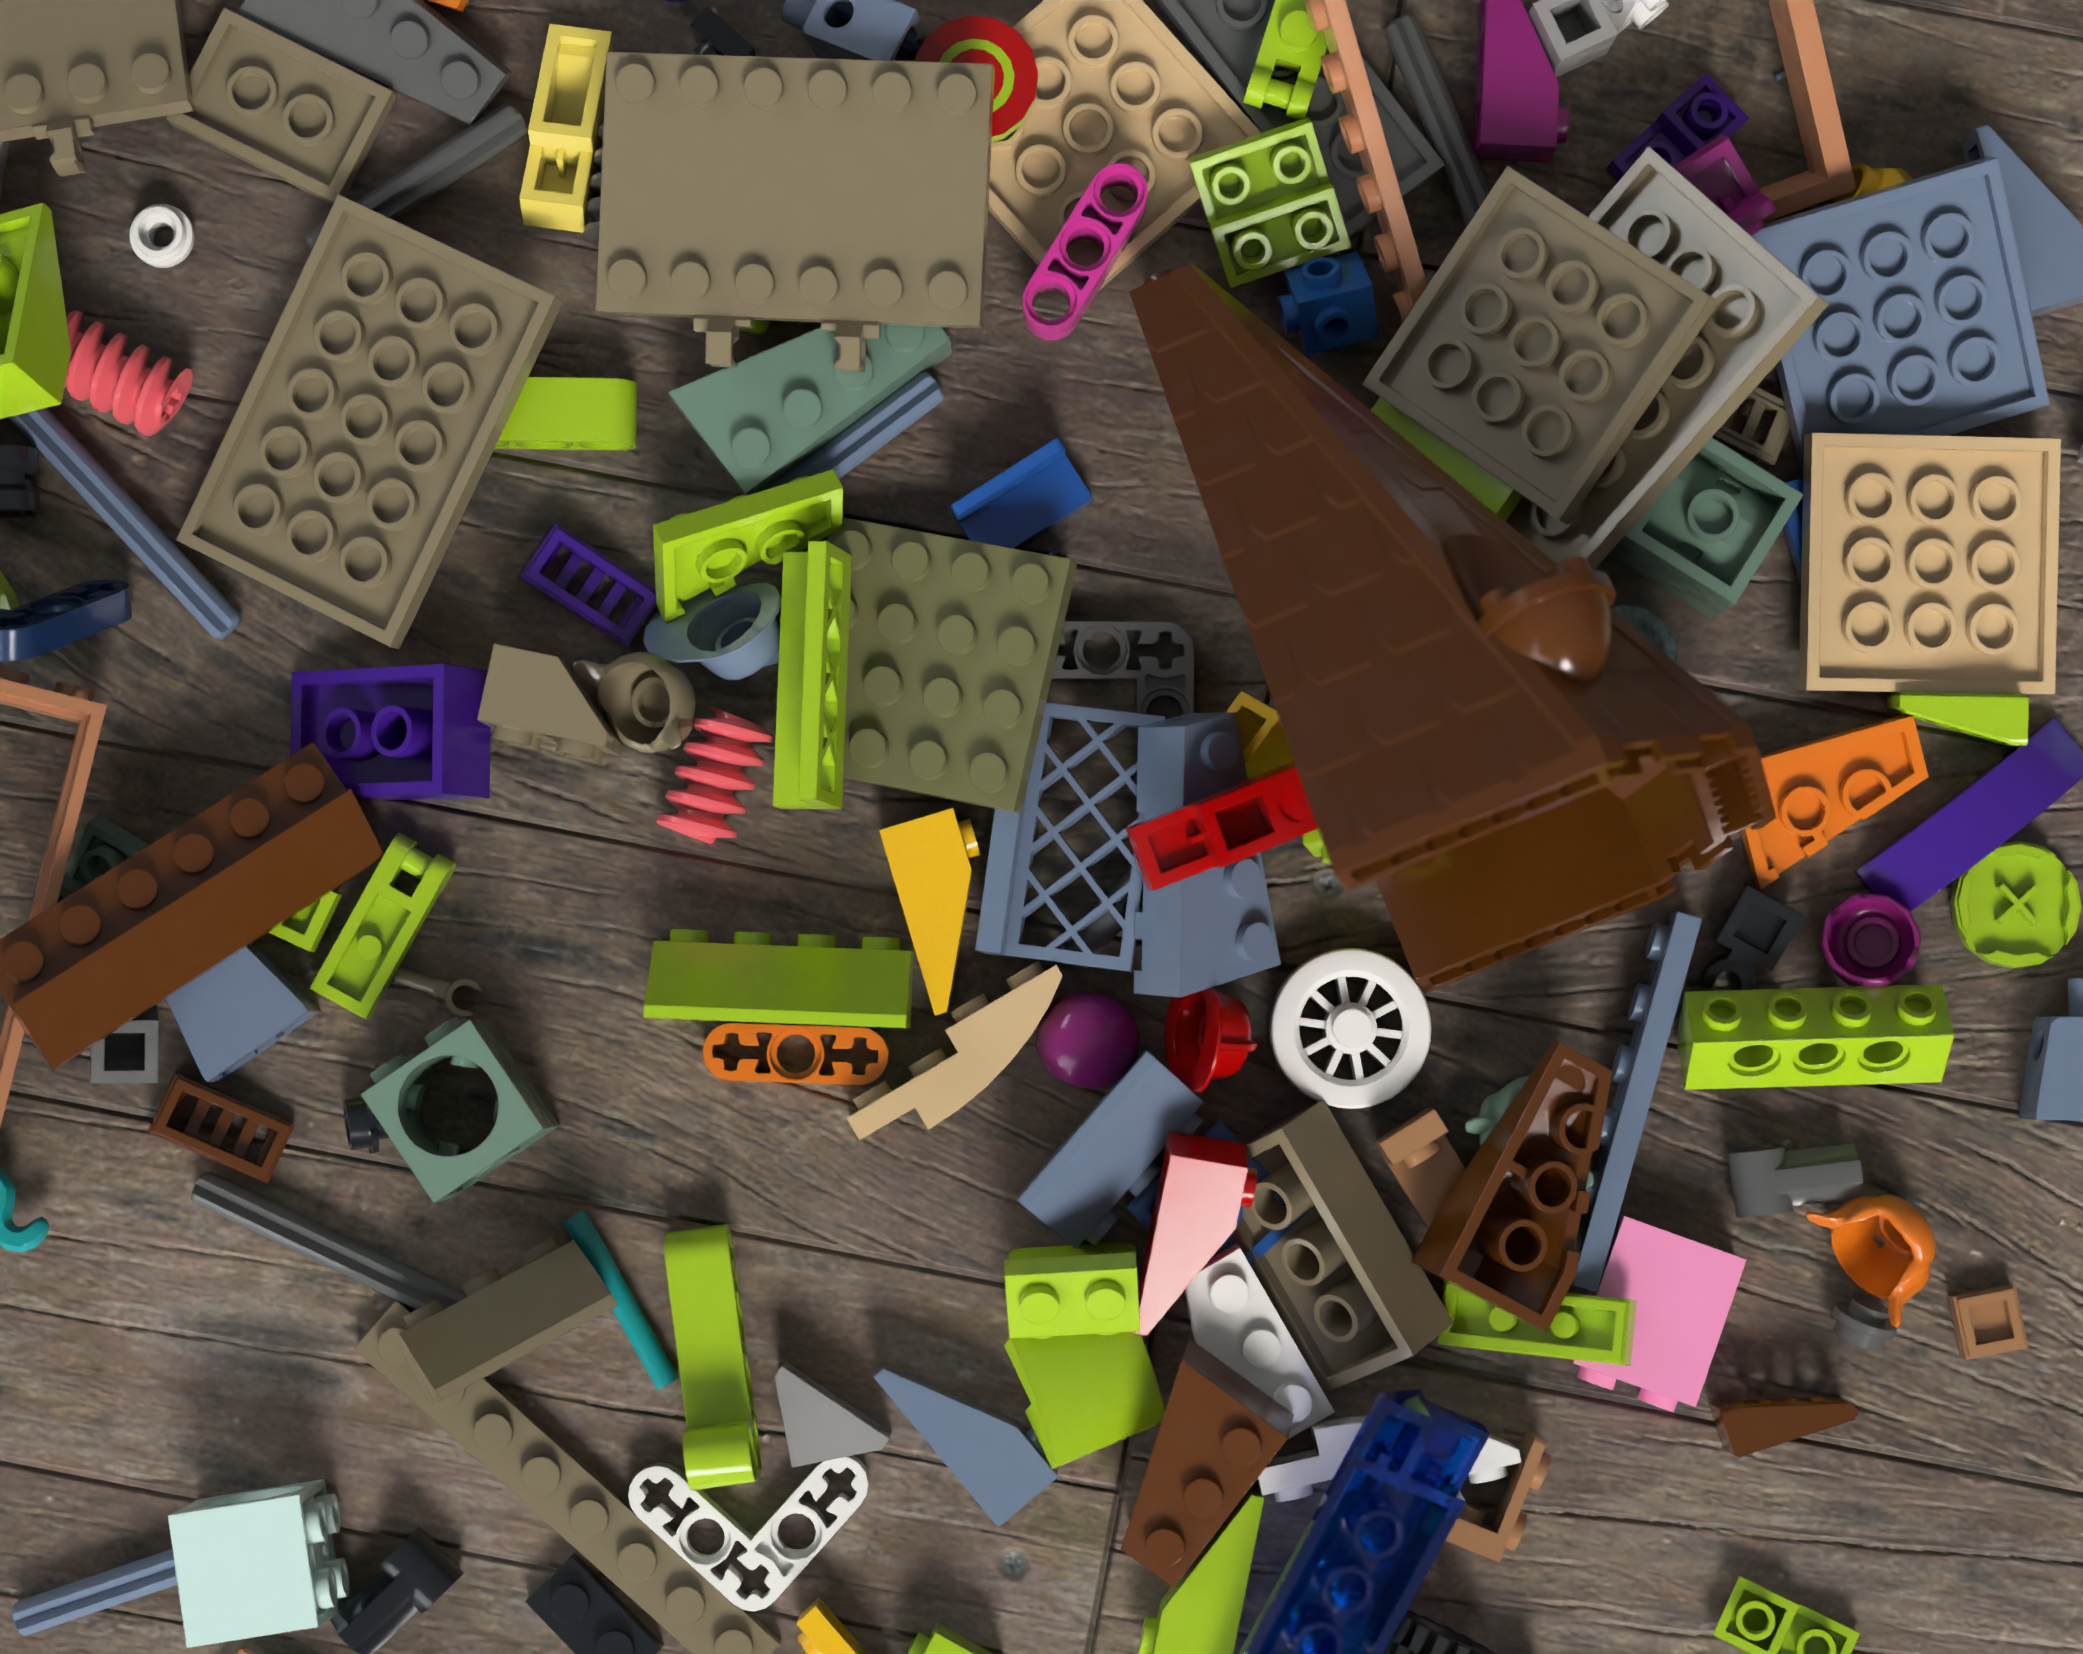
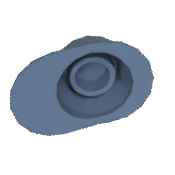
M768 583L733 587L718 596H715L712 589H707L681 603L685 614L666 624L660 612L655 613L645 628L643 642L649 653L658 654L667 662H699L716 676L728 681L740 680L754 674L765 666L779 663L780 624L776 615L780 609L781 596L778 589Z

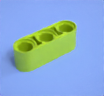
M528 377L494 449L628 450L636 448L637 383L618 378Z

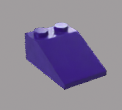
M449 664L292 672L290 756L314 742L346 790H352L356 800L490 798L491 728L477 720L488 670Z

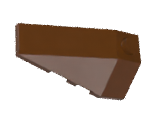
M1555 1040L1440 1205L1411 1262L1547 1333L1577 1273L1580 1252L1575 1250L1581 1214L1588 1212L1591 1192L1586 1190L1592 1152L1597 1150L1600 1145L1613 1071L1562 1042Z

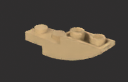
M1037 961L1006 980L1012 990L1006 995L989 1003L983 993L950 1012L956 1024L945 1031L958 1053L947 1059L942 1048L908 1067L914 1077L909 1082L892 1091L885 1080L853 1099L859 1111L846 1119L858 1139H863L916 1108L929 1130L958 1111L986 1088L1017 1055L1031 1037L1050 1006L1063 977L1057 965L1044 971L1040 962Z

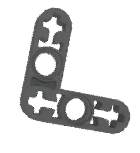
M1064 622L1059 647H1065L1066 644L1063 633H1077L1073 648L1077 669L1064 670L1065 656H1057L1051 681L1136 682V713L1146 714L1150 703L1161 697L1172 698L1178 702L1182 708L1183 715L1194 713V647L1191 637L1184 628L1170 622ZM1139 633L1141 635L1137 647L1157 646L1160 635L1171 636L1172 646L1182 647L1183 657L1173 658L1171 668L1162 669L1159 668L1158 658L1138 656L1137 661L1140 670H1127L1130 645L1126 634ZM1106 634L1114 638L1118 643L1120 657L1110 668L1097 669L1089 665L1085 660L1083 647L1086 641L1093 635ZM1136 728V763L1138 755V728Z

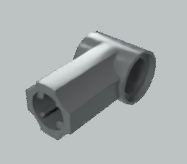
M1840 1142L1793 1150H1785V1146L1728 1152L1736 1217L1781 1214L1793 1211V1206L1862 1197V1166L1855 1143Z

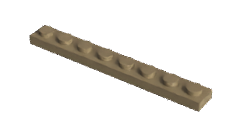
M396 1300L353 1348L692 1654H772L780 1645L781 1639L752 1613L742 1610L730 1602L641 1521L624 1498L488 1376L445 1400L431 1405L395 1337L408 1329L403 1317L414 1311L410 1306Z

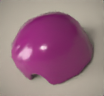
M1854 894L1828 912L1824 919L1821 939L1822 954L1830 971L1849 986L1878 987L1893 985L1912 970L1919 958L1921 946L1920 929L1911 911L1889 895Z
M1077 991L1050 1003L1037 1026L1036 1050L1047 1071L1056 1079L1074 1087L1100 1089L1123 1079L1137 1058L1139 1031L1134 1018L1129 1015L1128 1009L1118 1001L1098 993Z

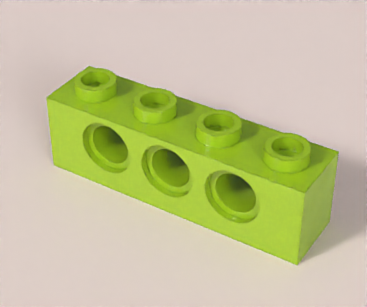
M1943 984L1684 992L1676 1035L1685 1090L1942 1082L1954 1039V1031Z

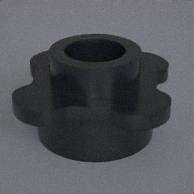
M363 1090L360 1091V1097L343 1100L347 1140L351 1151L368 1148L369 1154L378 1153L380 1151L379 1139H386L389 1136L361 1096V1093L366 1091Z

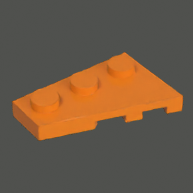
M1900 715L1760 755L1777 818L1761 829L1752 830L1751 827L1740 831L1754 887L1760 890L1778 879V874L1805 856H1812L1827 846V841L1860 819H1867L1929 777L1914 716Z

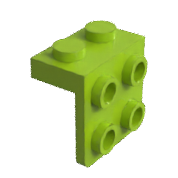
M1118 1242L1100 1243L1094 1246L1092 1244H1083L1077 1248H1074L1072 1245L1017 1248L1008 1254L1007 1260H1004L1009 1339L1031 1337L1047 1339L1053 1336L1084 1334L1114 1335L1119 1332L1140 1331L1136 1248L1133 1244Z

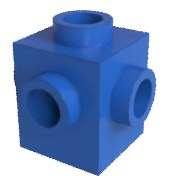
M1358 251L1332 258H1314L1303 265L1284 270L1287 295L1278 297L1281 321L1286 334L1297 333L1306 356L1319 352H1335L1347 345L1380 338L1373 285Z

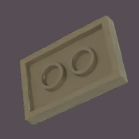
M223 8L189 74L194 111L168 115L166 119L171 125L333 205L338 194L346 197L397 97L392 90L239 14Z

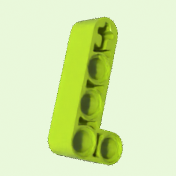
M724 1224L666 1232L663 1239L664 1256L687 1429L683 1432V1456L689 1489L694 1491L756 1482L762 1472L761 1450L730 1226Z

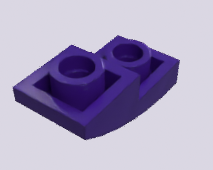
M1705 73L1666 108L1650 127L1614 158L1605 170L1618 182L1648 146L1674 166L1718 136L1724 135L1730 138L1747 122L1749 117Z

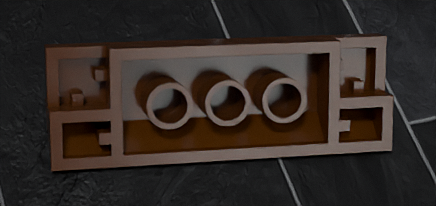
M314 742L2 937L0 939V993L13 1010L16 1019L51 1070L54 1071L380 861L384 853L352 790H346Z

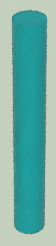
M586 1210L564 1221L563 1224L572 1240L577 1243L615 1298L618 1305L612 1308V1311L656 1389L659 1390L678 1379L679 1375Z

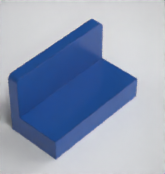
M1057 437L953 503L951 509L954 519L969 541L1018 549L1091 503L1093 496L1067 458L1065 445Z

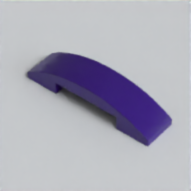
M2055 716L2051 717L2028 735L2027 746H2014L2003 755L2002 760L1909 832L1902 833L1853 872L1871 894L1889 895L1912 911L1997 849L2082 779L2083 751Z

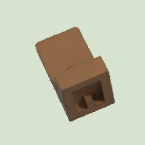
M1425 1108L1373 1141L1427 1229L1431 1225L1440 1205L1466 1169L1445 1136L1448 1129L1436 1110L1431 1108Z
M1527 1430L1519 1449L1521 1463L1513 1464L1490 1525L1483 1523L1485 1511L1450 1497L1446 1507L1432 1501L1429 1502L1421 1522L1423 1529L1432 1536L1500 1563L1505 1549L1514 1551L1523 1535L1527 1515L1521 1513L1520 1510L1529 1488L1538 1491L1546 1477L1551 1461V1455L1544 1452L1547 1440L1541 1435Z

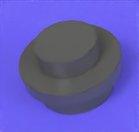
M1853 1296L1850 1303L1837 1302L1832 1312V1315L1837 1319L1833 1332L1846 1342L1867 1350L1881 1351L1886 1339H1893L1897 1328L1887 1318L1888 1308L1865 1297Z

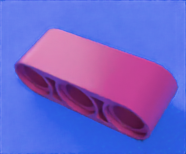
M1113 163L1102 168L1094 176L1026 285L1023 293V320L1028 330L1036 337L1046 341L1060 340L1068 336L1076 328L1142 222L1147 205V183L1143 175L1135 167L1125 163ZM1122 186L1128 188L1134 194L1136 203L1126 211L1115 212L1103 204L1101 195L1108 188ZM1084 239L1091 240L1101 248L1103 255L1097 263L1090 266L1075 264L1067 254L1068 248L1074 242ZM1046 293H1056L1067 300L1069 310L1063 317L1057 320H1046L1035 312L1033 308L1035 301Z

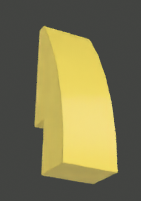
M549 24L528 128L530 148L519 197L523 224L525 226L583 233L585 225L588 224L589 214L586 210L588 201L593 198L594 192L590 187L591 178L597 173V166L593 162L595 151L600 149L601 141L597 138L599 126L604 124L607 52H612V31Z

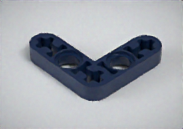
M111 579L87 581L11 610L0 608V661H20L34 658L131 619L132 606L129 584L121 580Z

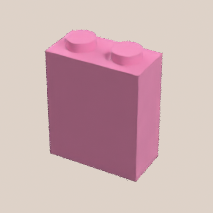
M1619 1214L1598 1291L1587 1290L1586 1295L1637 1301L1631 1366L1567 1359L1580 1366L1576 1377L1610 1390L1614 1389L1617 1379L1641 1387L1637 1397L1638 1400L1671 1412L1675 1411L1678 1401L1696 1407L1746 1259Z

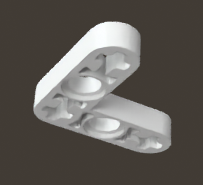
M854 1455L819 1462L754 1536L702 1489L691 1491L686 1475L680 1469L668 1463L658 1462L650 1464L639 1471L630 1484L628 1499L630 1507L636 1516L730 1602L742 1610L758 1611L767 1608L775 1602L857 1510L868 1493L870 1478L863 1462ZM847 1467L855 1473L851 1486L856 1491V1494L849 1498L846 1494L840 1493L827 1506L826 1511L835 1514L837 1517L832 1523L828 1524L820 1510L811 1503L802 1500L801 1497L806 1491H810L814 1500L817 1501L826 1491L830 1482L824 1473L830 1468L836 1473H841ZM664 1477L670 1480L674 1486L668 1495L681 1509L685 1506L689 1497L699 1505V1507L684 1517L677 1532H674L666 1524L676 1516L667 1505L659 1503L652 1509L644 1502L649 1493L647 1487L643 1485L646 1479H650L656 1484ZM794 1513L803 1514L813 1522L816 1534L814 1541L808 1547L792 1549L786 1546L780 1539L779 1525L782 1519ZM706 1518L719 1523L725 1536L724 1545L720 1550L712 1554H701L693 1549L689 1542L688 1533L690 1526L695 1521ZM736 1541H739L746 1548V1550L738 1555L737 1559L747 1569L754 1570L761 1564L769 1571L764 1581L770 1589L767 1593L763 1594L757 1589L751 1591L749 1595L743 1593L739 1587L744 1577L731 1564L725 1575L720 1574L714 1568V1566L727 1558Z

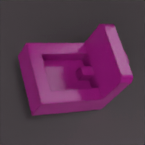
M1724 135L1718 136L1673 166L1751 236L1763 227L1764 222L1762 219L1775 211L1770 198L1759 191L1730 139Z

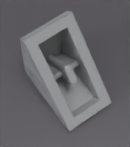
M785 1361L774 1376L792 1468L882 1450L888 1442L892 1433L890 1430L789 1362Z

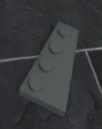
M245 0L236 13L295 43L468 124H473L480 119L512 74L511 70L423 0Z

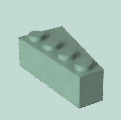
M882 325L881 339H867L865 373L837 372L834 369V364L839 360V343L834 338V331H823L820 327L737 363V368L726 367L668 393L677 408L744 495H751L764 491L920 372L930 371L951 355V341L941 327Z

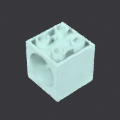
M325 1479L201 1498L168 1515L187 1648L319 1627L343 1606L342 1598L349 1596L350 1579L347 1563L344 1558L336 1559L333 1533L340 1531L339 1504L334 1493L327 1494Z

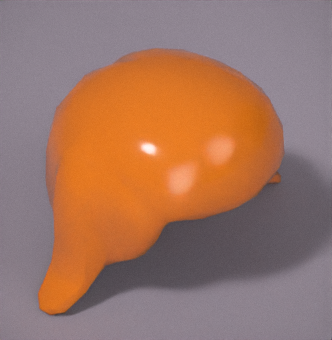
M1862 1195V1197L1847 1200L1837 1209L1827 1214L1807 1212L1806 1217L1809 1221L1819 1226L1830 1228L1832 1248L1845 1273L1869 1294L1887 1300L1890 1322L1895 1328L1899 1327L1902 1307L1927 1283L1931 1263L1936 1254L1937 1247L1934 1233L1924 1214L1908 1201L1895 1195ZM1872 1233L1886 1242L1882 1248L1878 1247Z

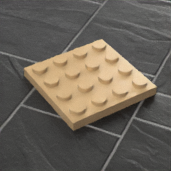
M1043 0L1012 27L1018 31L1032 49L1038 70L1037 94L1024 124L1005 139L991 143L988 210L1039 266L1094 176L1102 168L1113 163H1125L1135 167L1143 175L1147 183L1146 211L1142 222L1100 287L1101 289L1201 202L1187 158L1257 135L1261 131L1143 0ZM1122 186L1108 188L1101 195L1103 204L1115 212L1126 211L1136 203L1134 194L1128 188ZM1088 239L1074 242L1067 250L1069 258L1075 264L1081 266L1095 264L1103 255L1101 248L1095 242Z
M1846 433L1805 434L1799 690L2055 694L2061 439Z

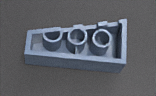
M1235 712L1188 713L1138 727L1137 812L1144 814V821L1237 786L1241 781L1247 779ZM1261 852L1222 868L1214 867L1154 891L1147 890L1143 878V912H1135V938L1142 939V970H1134V994L1181 998L1281 965ZM1136 859V872H1141Z

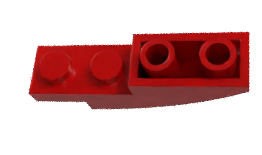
M1293 761L1243 780L1237 786L1126 827L1125 829L1147 890L1154 891L1214 867L1222 868L1316 830L1318 827L1297 767Z

